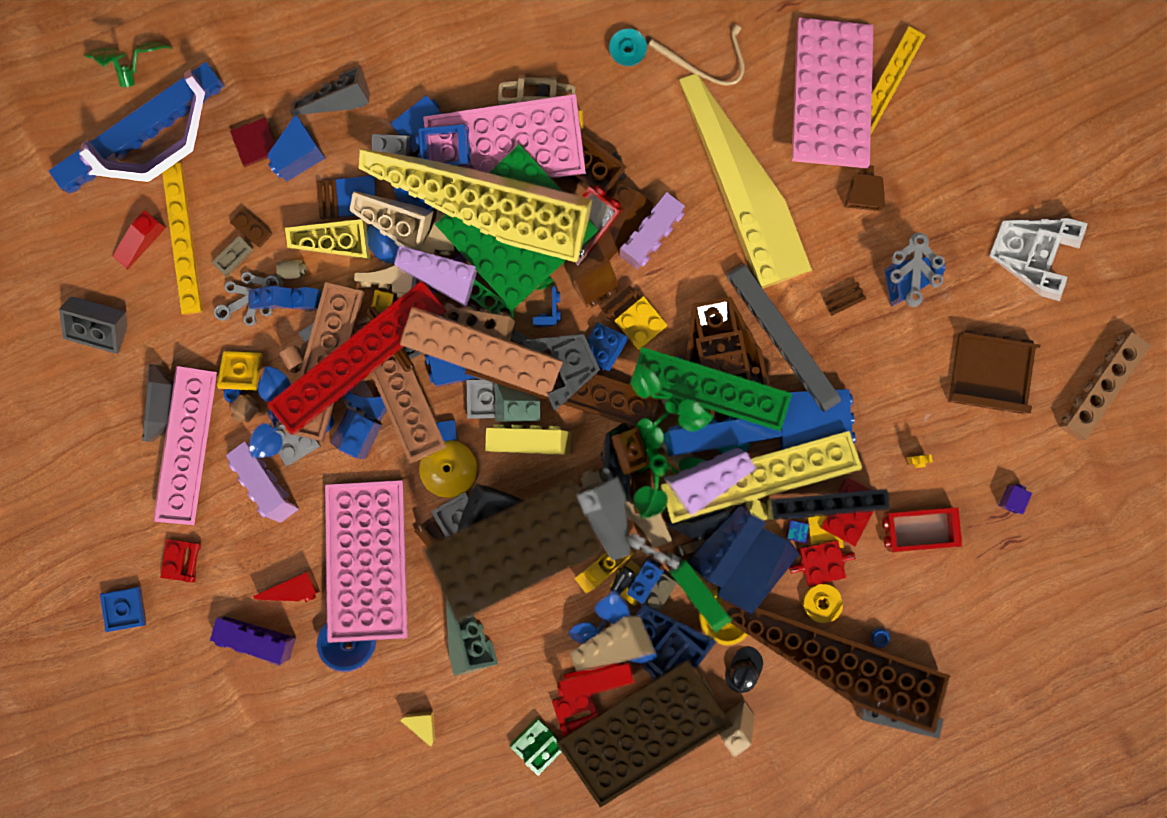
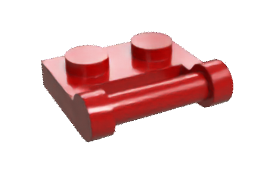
M166 539L160 578L195 583L198 551L201 550L202 544ZM187 548H189L191 550L189 556L187 575L183 574Z
M591 694L564 701L563 697L552 700L563 735L568 734V731L576 729L598 715ZM590 710V716L566 724L564 718Z

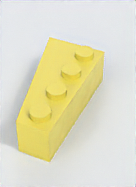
M362 219L285 228L288 248L371 259L366 222Z
M493 425V428H486L485 451L570 455L571 432L560 430L559 426H549V430H541L542 426H530V429H523L522 425H511V429H505V425Z

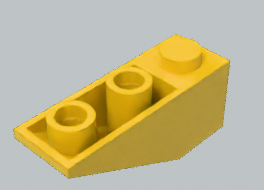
M630 549V555L611 560L608 553L605 552L574 579L585 593H588L601 584L634 553Z

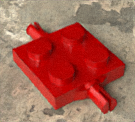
M836 539L800 547V564L792 565L789 568L791 569V574L802 571L805 575L807 586H813L845 579V562L856 560L854 552L843 554L840 550L839 541Z

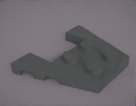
M584 334L523 340L525 347L539 352L549 350L551 356L563 360L559 374L565 387L547 394L554 411L600 370Z

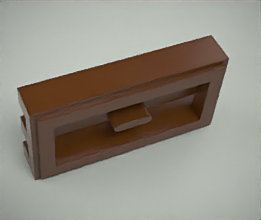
M336 179L330 181L318 180L317 190L320 219L340 218ZM329 185H332V187H333V200H334V213H335V214H331V200H330V187H329ZM323 186H325L327 215H325Z
M859 282L823 299L831 316L867 299L863 295V290L859 287ZM854 288L856 289V292H853L831 304L829 303V300L839 295H842ZM859 295V299L833 311L832 307Z

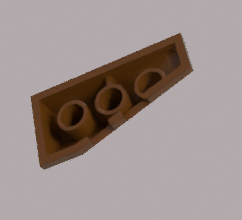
M619 184L613 198L621 203L620 207L624 210L588 256L598 262L606 258L610 260L621 249L634 231L639 229L654 204L638 191ZM610 207L606 213L600 230L614 212V210H612Z

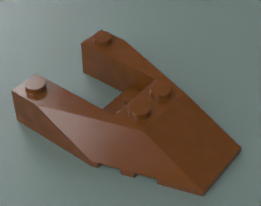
M726 297L692 304L685 360L731 375L743 374L744 379L769 386L762 350L744 322L733 299ZM704 408L708 413L713 415V419L716 418L714 411Z

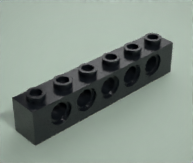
M887 489L776 498L766 501L768 521L890 509Z

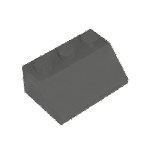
M73 296L59 308L63 339L115 354L120 352L127 329L126 311Z

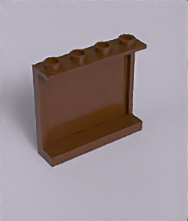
M965 330L957 338L948 402L1018 414H1030L1032 406L1028 405L1035 349L1040 348L1041 345L1034 344L1033 340L1023 339L1020 342L1015 341L1014 337L1004 336L1002 339L996 338L995 334L984 333L983 336L977 335L976 331Z

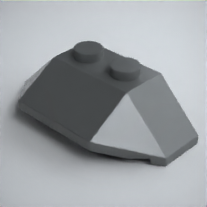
M149 364L142 441L147 442L155 441L167 430L174 384L161 366Z

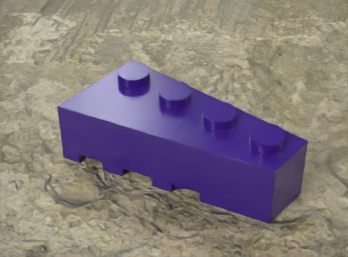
M223 615L216 618L210 641L215 642L216 646L229 647L236 652L246 653L279 666L290 660L296 640L294 636Z

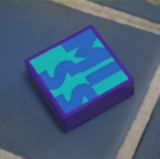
M789 520L786 539L806 543L810 524Z

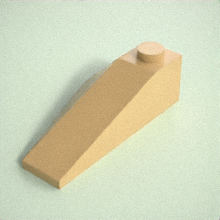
M355 191L353 192L350 206L351 212L366 223L375 226L380 230L381 234L387 235L394 240L396 245L417 251L420 250L426 238L433 211L416 205Z

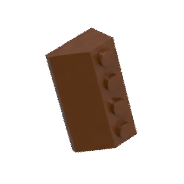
M581 132L586 174L569 177L586 190L589 186L599 185L606 191L605 194L608 196L627 166Z

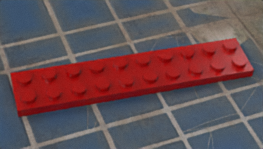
M422 281L267 404L292 436L404 347L400 343L412 307L438 316H442L447 312Z

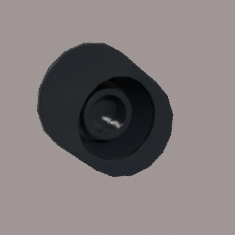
M745 647L741 648L734 655L726 679L729 687L735 692L746 693L756 685L763 668V658L759 651L754 648Z

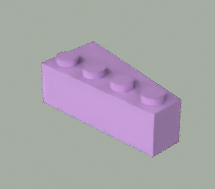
M666 193L653 208L650 217L647 216L643 220L639 231H634L627 242L628 245L624 244L621 247L619 256L636 269L640 266L644 267L650 259L648 255L651 251L656 252L662 244L660 242L662 237L665 236L667 238L673 230L671 227L675 221L679 222L685 215L683 212L685 206L669 193Z
M399 246L394 263L398 269L461 305H468L477 273L475 266Z
M243 442L226 455L230 461L228 462L229 467L239 475L238 481L248 489L249 492L247 494L259 506L257 510L261 516L281 523L299 509L295 503L292 504L288 501L287 497H289V494L286 490H283L280 485H276L278 479L270 470H265L267 464L261 457L252 458L250 456L249 443Z
M736 448L714 457L713 460L704 461L689 470L685 469L677 475L668 476L664 479L683 508L693 515L755 470L756 467L746 452Z

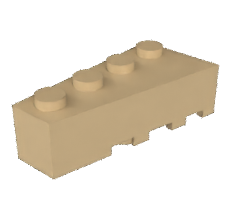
M625 617L570 652L576 671L593 670L641 656L655 654L640 617Z

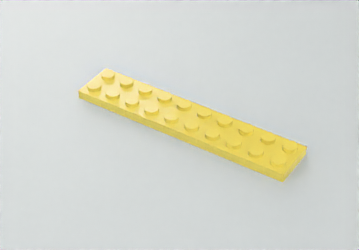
M847 431L750 459L756 467L755 470L693 515L683 508L667 483L662 484L661 489L667 494V509L671 522L675 523L861 470L862 466L851 434Z

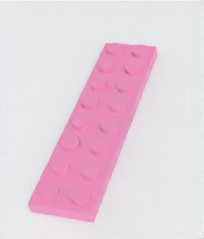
M176 366L153 515L154 522L194 525L217 372Z

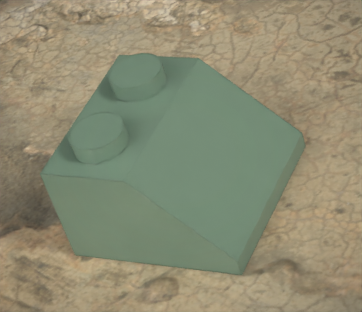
M495 384L496 422L540 421L539 398Z

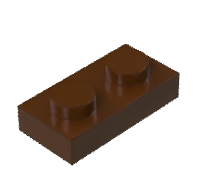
M241 209L229 222L259 248L272 235L270 231L244 209Z

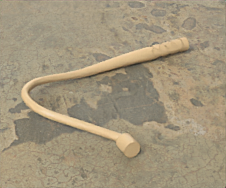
M735 25L731 32L740 61L741 71L738 78L733 81L726 82L708 76L653 39L648 45L692 73L720 85L736 84L744 74V61L735 36L741 30V27Z

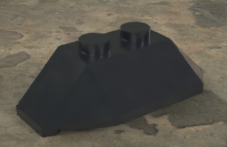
M621 423L605 434L603 449L600 453L602 466L599 470V475L603 481L618 476L626 494V502H629L631 473L624 475L612 440V436L630 430L626 423Z
M739 504L675 523L669 520L665 524L691 538L696 537V540L706 538L707 533L715 532L736 511Z

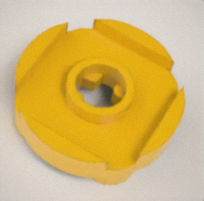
M818 584L810 587L803 598L802 606L807 616L818 623L836 620L843 609L839 591L828 584ZM826 598L827 607H821L820 609L818 601Z

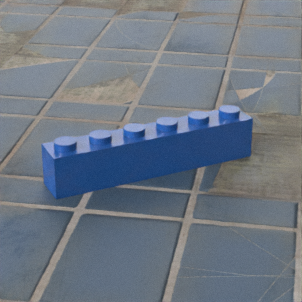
M734 417L726 418L724 422L720 423L717 420H711L705 427L693 432L687 431L684 428L681 429V426H674L669 428L670 431L664 433L668 457L771 440L783 436L782 429L779 432L741 419L736 420Z

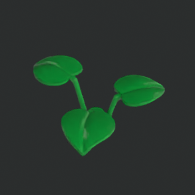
M156 41L136 45L132 68L126 64H119L118 59L126 56V52L113 47H100L84 53V57L93 59L103 67L112 62L116 69L119 86L131 87L135 85L133 74L136 73L137 56L140 52H150L162 48L172 49V47Z
M643 363L636 365L631 380L635 393L642 398H647L651 395L652 398L668 399L666 401L667 412L653 423L649 418H643L636 425V428L639 427L645 449H657L664 443V433L657 424L670 413L680 415V426L692 432L702 429L713 419V415L708 413L700 403L693 399L680 401L665 395H656V393L661 391L659 378Z
M646 449L650 464L636 470V472H644L648 467L652 468L655 474L654 489L649 486L642 487L636 492L634 504L640 517H654L660 514L667 505L668 498L666 492L658 490L659 476L665 475L668 469L677 475L680 471L689 470L704 461H708L694 457L685 458L679 462L678 467L680 471H677L672 467L671 463L667 464L666 458L659 455L657 449Z

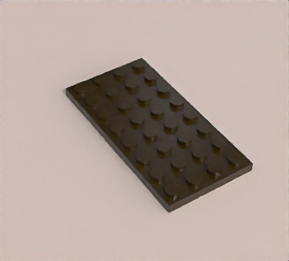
M570 478L422 548L457 623L603 552L589 518L584 514L577 496L578 493Z
M687 658L558 739L556 744L601 808L731 728L732 723Z

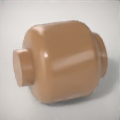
M248 394L245 396L239 395L229 407L232 412L230 416L238 423L241 421L249 423L258 413L259 408L257 405L259 403Z

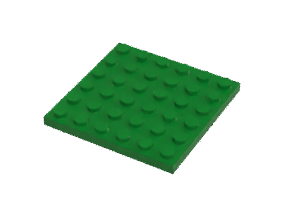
M520 144L489 172L490 174L563 192ZM445 214L435 224L467 261L476 267L477 272L512 310L516 309L567 261L566 259L502 243L496 240V237L480 232L481 229L463 223V220L456 216L452 217ZM589 220L582 246L598 232L597 228Z

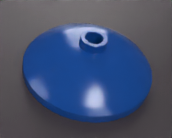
M369 224L367 236L368 245L372 253L381 261L394 264L399 246L390 237L384 236L380 233L379 229Z
M327 623L322 627L317 639V651L320 659L326 666L339 672H349L362 667L369 661L376 647V640L328 642ZM352 643V647L347 649V645Z

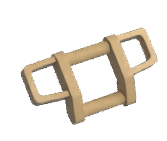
M519 75L518 81L499 84L498 103L499 105L553 98L556 97V90L570 92L573 95L575 94V87L558 83L556 76H551V78H533ZM545 84L550 86V97L524 96L525 85ZM518 88L517 98L502 97L504 90Z

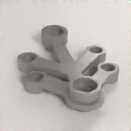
M920 232L914 233L909 239V245L901 251H896L892 256L894 264H901L905 257L914 251L913 259L901 269L894 270L890 275L892 282L899 283L912 270L911 291L905 298L906 304L910 307H917L923 301V295L920 292L921 272L928 278L932 287L937 288L943 283V277L935 274L922 260V253L931 261V266L935 269H940L944 265L945 260L942 256H936L928 247V237ZM916 239H920L922 244H918ZM899 255L901 260H897L895 256ZM935 260H939L941 265H937ZM894 274H898L900 279H896ZM934 278L939 280L938 284L934 282ZM912 295H917L918 300H914Z
M245 272L241 276L244 283L262 285L260 288L269 287L272 282H276L278 287H283L282 279L276 275H270L265 279L254 276L250 272ZM247 275L251 276L249 281H245ZM231 281L227 282L225 290L228 293H239L246 296L229 306L218 305L214 310L215 317L221 321H227L231 317V313L249 304L248 297L251 288L239 286ZM233 284L234 289L229 291V286ZM248 308L247 315L243 319L246 325L254 326L256 324V310ZM260 309V313L265 317H269L273 314V309H269L268 314H264V309ZM226 310L227 315L222 317V311ZM252 317V323L248 324L247 319Z
M631 533L630 537L627 536L626 538L629 540L628 545L638 550L640 547H643L642 552L650 556L654 553L653 558L663 563L667 560L665 564L675 569L683 560L670 552L665 556L644 545L645 539Z

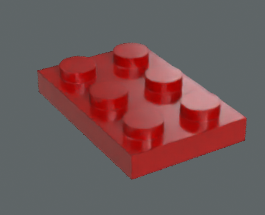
M846 477L838 493L869 491L871 489ZM873 512L828 515L825 517L820 528L856 547Z

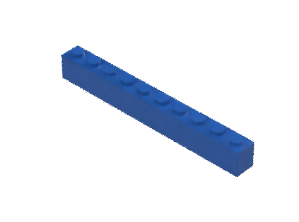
M207 62L192 71L203 86L205 92L203 103L207 98L218 94L225 87ZM183 77L90 141V143L105 160L115 162L122 160L133 149L140 148L146 140L156 137L159 131L172 126L175 120L188 115L194 91L185 81V77ZM80 149L48 170L60 189L69 194L78 191L81 185L96 178L94 174H87L88 166L80 158Z

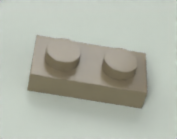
M238 236L211 263L224 276L228 277L254 250Z
M662 573L645 602L640 603V605L643 607L646 604L660 611L677 582Z

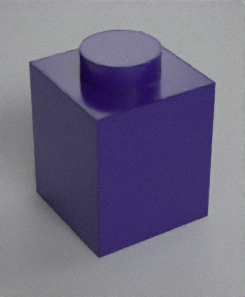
M1017 483L1015 485H1007L999 507L1012 513L1023 515L1032 493L1026 491L1027 487Z

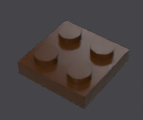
M639 427L612 436L613 446L617 452L619 464L624 475L650 464Z

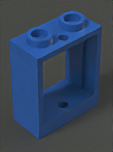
M465 124L418 128L419 134L416 135L417 145L420 146L418 158L430 160L428 136L458 134L460 161L441 163L459 167H471L469 129Z

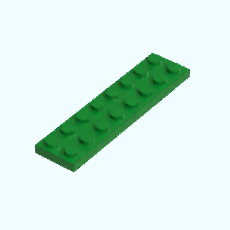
M641 347L636 365L643 363L657 375L661 383V391L657 394L680 401L693 399L706 409L779 432L781 431L792 393Z

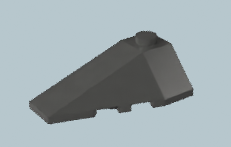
M359 65L338 75L339 80L332 84L326 82L317 93L311 91L292 103L290 113L292 115L364 107L369 102L370 92L361 66Z
M618 476L582 488L577 496L584 514L588 516L594 532L611 560L630 555L629 540L626 539L627 536L629 537V531L627 530L628 518L625 507L626 494Z

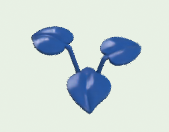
M264 367L258 383L259 395L265 401L271 402L291 386V382L278 369ZM271 409L268 411V417L273 424V429L269 424L263 423L257 426L251 435L249 451L252 458L270 457L277 454L282 448L283 438L281 434L275 432L277 430L276 422H280V420ZM330 416L326 432H328L334 425V419L332 416Z
M613 590L596 604V612L603 618L600 626L596 628L591 622H581L574 625L569 630L568 635L583 645L600 634L599 632L607 620L611 624H615L628 617L629 610L623 599ZM657 654L641 656L636 659H630V661L636 663L649 662L654 660Z

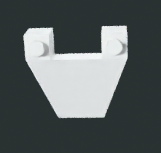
M1068 218L1061 220L1041 219V221H1003L990 257L1040 296L1060 301L1067 283V277L1049 271L1059 244L1080 248L1088 223Z

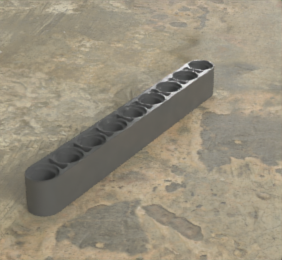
M741 263L727 272V279L818 407L823 412H826L841 402L836 390L745 264Z

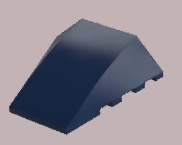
M763 528L724 587L718 586L717 597L753 614L795 561L799 553L788 540Z
M646 604L634 616L640 617L651 645L657 654L654 660L641 664L653 680L687 658L696 669L717 642Z

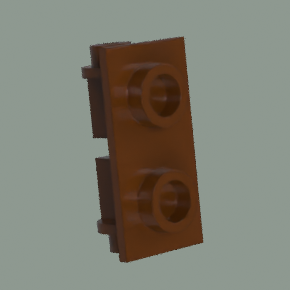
M629 285L604 306L601 311L614 324V320L641 297L638 295L637 290Z
M427 519L414 530L426 546L445 538L430 519Z

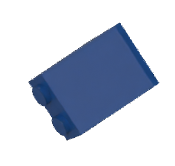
M297 115L292 118L267 155L270 160L268 165L274 174L276 173L279 179L282 177L286 182L325 159L311 134Z
M927 257L922 258L935 274L944 275L945 263L940 269H935L931 266V261ZM911 260L903 261L901 264L893 263L884 269L891 306L904 301L906 295L911 291L912 270L899 283L892 282L890 275L894 270L901 269ZM935 260L937 265H941L939 260ZM922 272L920 290L930 284V281ZM894 274L896 279H900L898 274Z
M347 408L330 443L338 450L356 459H366L382 425Z

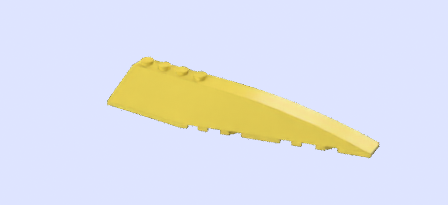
M698 74L679 79L749 268L756 281L763 289L812 271L787 203Z
M360 149L359 169L380 180L384 179L392 183L391 185L396 188L404 189L409 192V195L425 200V203L452 217L456 216L469 226L473 225L481 229L480 232L486 235L490 234L496 237V240L505 244L573 262L578 261L589 220L592 199L455 165Z

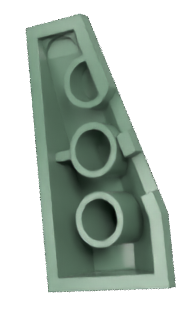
M446 601L449 658L454 676L498 665L493 644L485 637L482 631L484 630L482 624H478L474 615L457 623Z

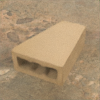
M744 700L725 713L732 727L719 734L734 757L748 748L752 742L755 715Z

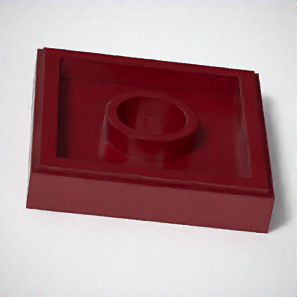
M266 118L230 131L244 167L268 159L267 155L276 143Z

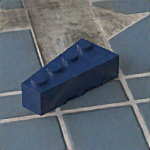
M739 506L687 560V563L707 581L723 588L766 522L753 512Z

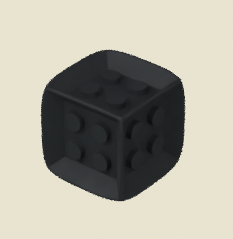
M476 484L466 503L457 532L523 500L503 491Z

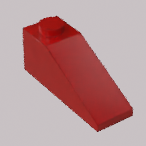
M144 210L128 228L113 257L126 269H129L166 227L152 214Z
M308 571L253 597L254 600L298 602L304 599L305 602L317 598L315 594L321 591L312 571Z

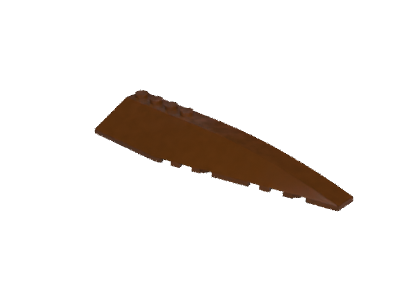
M722 600L721 607L732 620L730 622L732 625L857 707L935 734L950 675L757 608L753 614H750Z

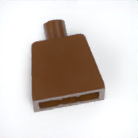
M869 165L868 168H862V174H856L852 178L844 208L881 211L885 208L883 177L874 176L873 165Z

